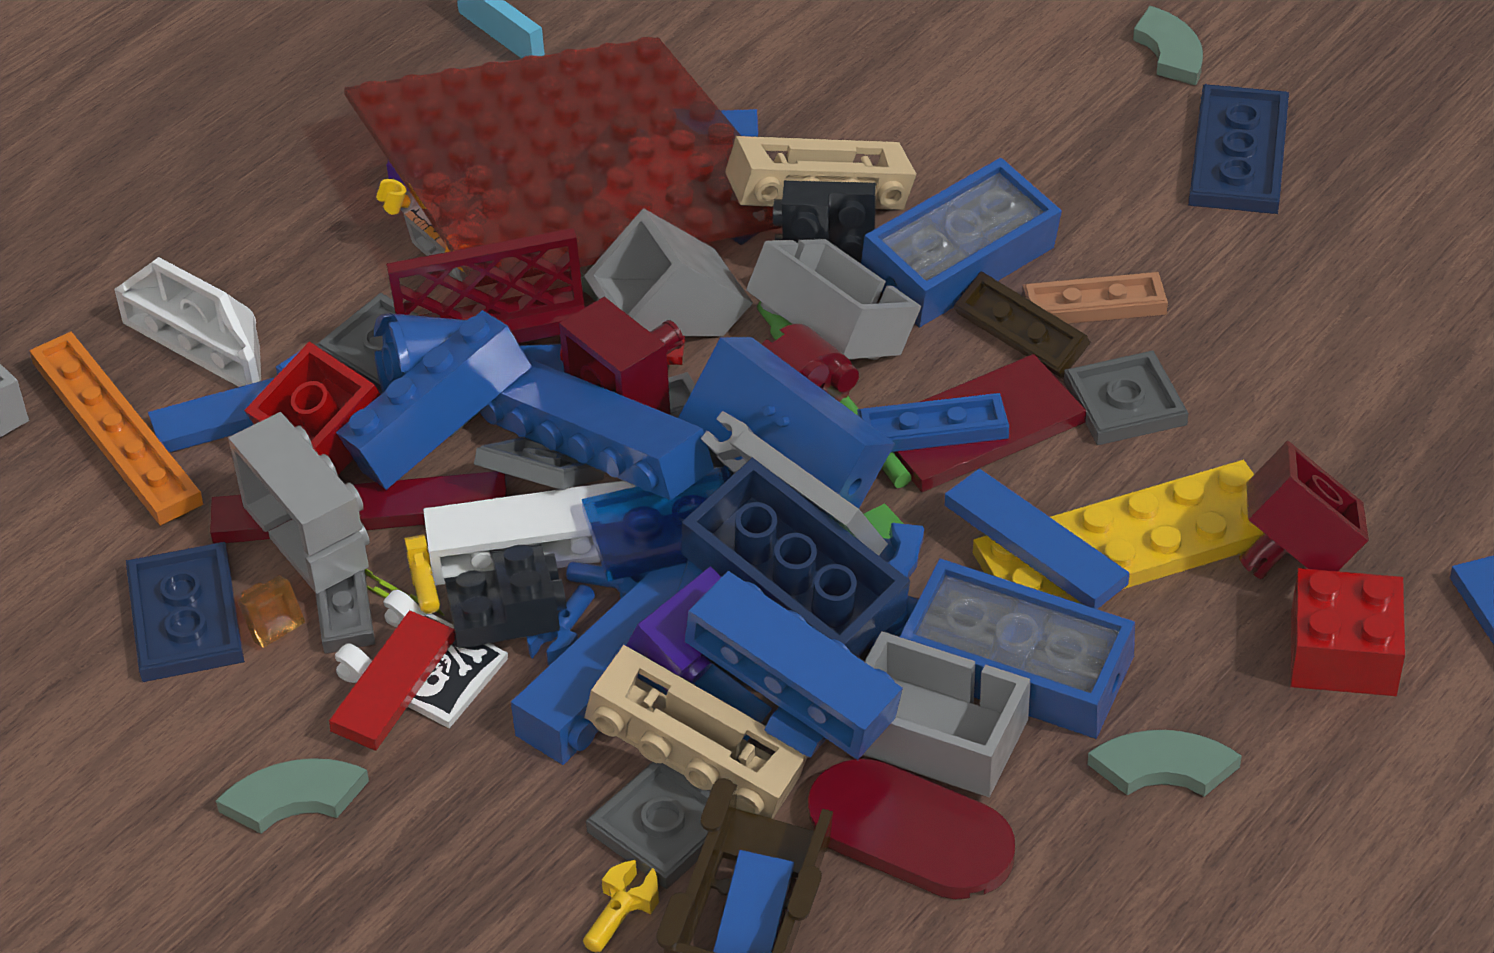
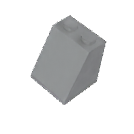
M644 208L584 275L599 299L606 297L649 332L660 326L664 321L671 320L679 327L683 336H724L753 304L714 248Z

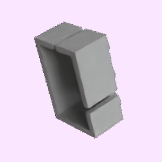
M826 239L799 240L798 243L793 240L765 241L746 288V291L761 301L760 305L763 309L772 314L782 316L792 324L808 326L849 360L856 358L878 360L883 356L901 355L921 309L918 303L893 286H886L879 304H876L886 281Z
M279 412L228 437L243 507L264 532H269V537L316 594L369 567L365 546L370 543L365 527L360 521L359 511L363 510L362 499L353 484H344L340 480L330 458L326 454L318 455L312 447L309 436L301 426L294 427L282 412Z
M881 631L865 663L874 669L885 671L892 677L895 683L903 687L896 718L863 755L990 798L1028 721L1031 679L985 665L981 672L980 706L973 704L975 661Z

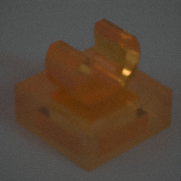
M280 575L265 584L256 583L241 592L242 597L237 600L253 641L263 648L305 623L289 580Z

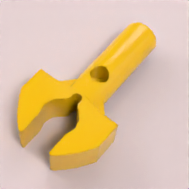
M425 535L404 538L406 554L420 610L425 614L435 613L440 607V602L432 576Z
M636 860L618 864L608 870L602 879V888L604 894L611 896V900L583 938V943L588 950L595 953L601 952L629 912L637 909L648 914L653 912L659 903L658 881L654 868L645 877L642 885L631 888L628 892H626V887L631 884L637 875Z

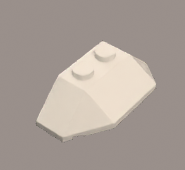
M160 257L114 289L123 324L238 387L261 381L260 344L256 330V318L247 306L241 304L224 291Z

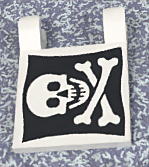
M393 590L383 601L384 606L389 608L384 615L385 620L396 628L409 610L454 628L453 624L433 614L423 613L419 605L400 590ZM455 636L454 642L408 707L450 728L507 661L508 653L490 643L458 649ZM345 644L335 654L337 662H341L337 666L336 672L340 678L347 682L357 683L372 662L362 650L352 644Z

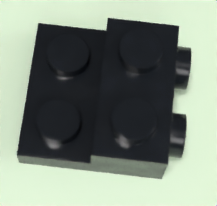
M784 180L782 199H774L773 226H781L783 234H775L774 240H793L798 243L799 240L826 239L861 263L865 235L875 230L876 183Z
M541 544L534 546L514 545L505 551L493 552L494 570L485 572L471 570L463 572L456 577L444 578L458 649L560 631L558 611L567 609L562 579H559L555 554L544 555Z

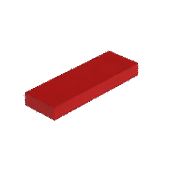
M409 610L330 718V732L377 751L454 642V628Z

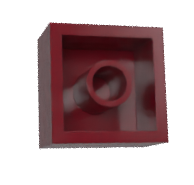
M602 297L559 323L565 373L671 415L667 354L684 345L682 341L684 339L683 334L673 321L666 320L649 332L606 297Z
M1288 440L1246 482L1248 520L1259 528L1263 534L1239 556V560L1249 572L1255 567L1256 570L1253 572V575L1259 579H1263L1267 572L1287 552L1308 569L1339 571L1369 541L1364 503Z

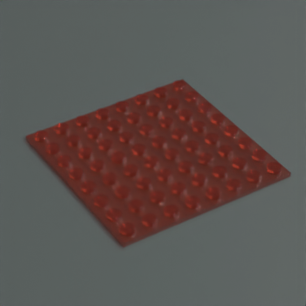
M642 37L637 41L619 44L604 43L599 47L581 50L566 49L561 53L544 56L529 55L519 60L507 62H486L482 66L463 69L448 68L442 72L426 75L410 74L401 79L382 82L367 81L361 85L345 87L344 89L345 97L450 251L574 228L577 237L580 267L594 265L643 208L703 243L782 228L781 226H773V206L740 205L725 171L735 138L741 135L659 37ZM567 247L550 249L542 258L555 264L567 252ZM515 257L503 258L495 267L509 272L520 260ZM461 266L466 276L474 270L468 266ZM532 266L521 278L542 275L546 272ZM485 275L475 287L499 283V281Z

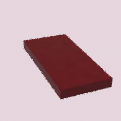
M1032 354L920 401L1000 393L1009 423V439L896 451L893 453L911 474L912 482L921 492H925L1085 423L1086 409L1035 354Z

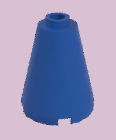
M393 313L378 316L374 326V337L382 336L383 346L381 351H374L382 392L386 391L391 382L403 377L421 362L430 350L439 347L457 332L466 320Z

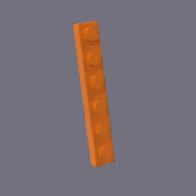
M72 331L29 350L33 365L160 526L204 505L201 491Z

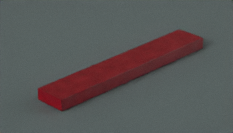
M498 471L397 480L387 490L376 482L353 484L363 502V510L359 511L360 521L366 530L425 525L424 508L507 497L505 473ZM241 495L212 497L210 534L213 544L270 539L269 532H264L243 507Z

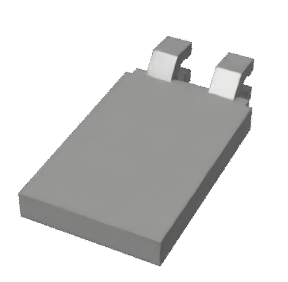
M722 411L717 420L728 431H732L731 437L727 441L719 442L708 431L701 437V440L718 455L719 460L734 474L753 457L877 555H880L888 545L860 509L757 437L745 423ZM739 456H742V457H743V459H741V460H735V459H734V458L739 457Z

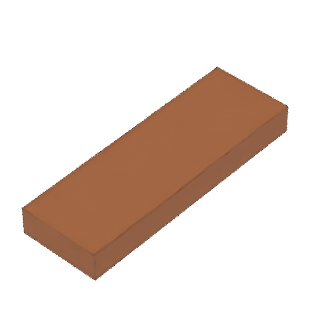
M1159 272L1023 284L1022 288L1023 297L1068 324L1167 315L1168 301Z

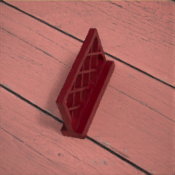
M574 228L386 264L395 314L410 315L417 306H421L432 313L417 316L467 320L483 310L506 324L518 343L560 335L559 323L585 308L577 237ZM567 247V252L555 264L542 258L550 249ZM515 257L520 260L509 272L495 267L503 258ZM468 266L474 269L462 282L448 275L456 267ZM532 266L546 272L534 285L520 279ZM421 275L427 278L416 290L400 284L399 278ZM485 275L499 281L488 294L474 288ZM557 279L571 285L547 290ZM438 284L453 290L442 303L428 297ZM511 287L524 293L521 296L501 299ZM464 297L478 302V304L454 308Z

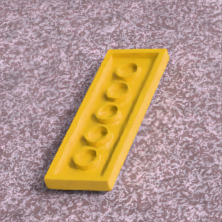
M1244 459L1050 517L1130 572L1129 583L1123 589L1241 554L1263 534L1259 528L1248 520L1246 482L1254 474ZM987 535L973 539V554L984 573L1080 603V601Z

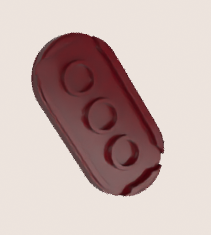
M853 759L835 764L821 773L811 786L808 796V809L814 831L822 809L833 811L831 837L828 846L830 849L933 894L950 899L970 898V893H978L982 890L986 894L1000 887L1012 871L1015 859V837L1009 823L996 810L976 800L884 762L871 759Z

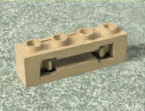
M736 136L725 171L740 205L773 206L774 199H782L784 180L876 183V209L904 210L916 177V172L899 142ZM766 151H787L785 158L784 154L778 153L774 161H772ZM856 154L880 155L877 166L872 165L868 156L861 157V163H853Z
M625 645L619 650L590 692L584 718L591 721L600 732L608 736L619 737L638 748L641 754L648 760L655 763H663L681 773L692 785L699 789L711 790L714 782L721 778L731 780L734 784H737L736 809L773 819L800 778L807 756L768 734L764 730L765 725ZM638 673L668 689L667 695L637 678ZM746 734L772 749L775 753L770 755L748 743L743 737Z

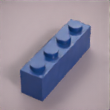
M482 310L476 316L467 319L460 329L439 347L430 350L423 360L403 377L391 382L386 391L367 407L354 413L349 422L341 427L336 434L362 473L387 490L532 366L509 327Z
M727 571L689 610L685 642L855 759L858 760L896 718L903 687L895 683L892 677L885 671L874 669L853 655L840 641L829 639L807 624L805 619L798 613L786 610L765 596L762 590L755 584L743 581L730 571Z

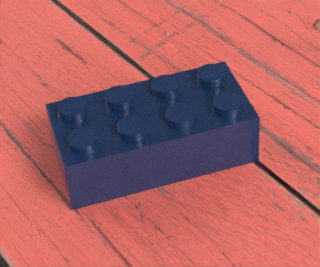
M753 457L682 521L681 554L704 572L711 566L721 577L727 571H730L743 581L755 584L762 590L765 596L786 610L798 613L805 619L807 624L829 639L840 641L858 658L877 640L881 631L885 632L906 611L910 580Z

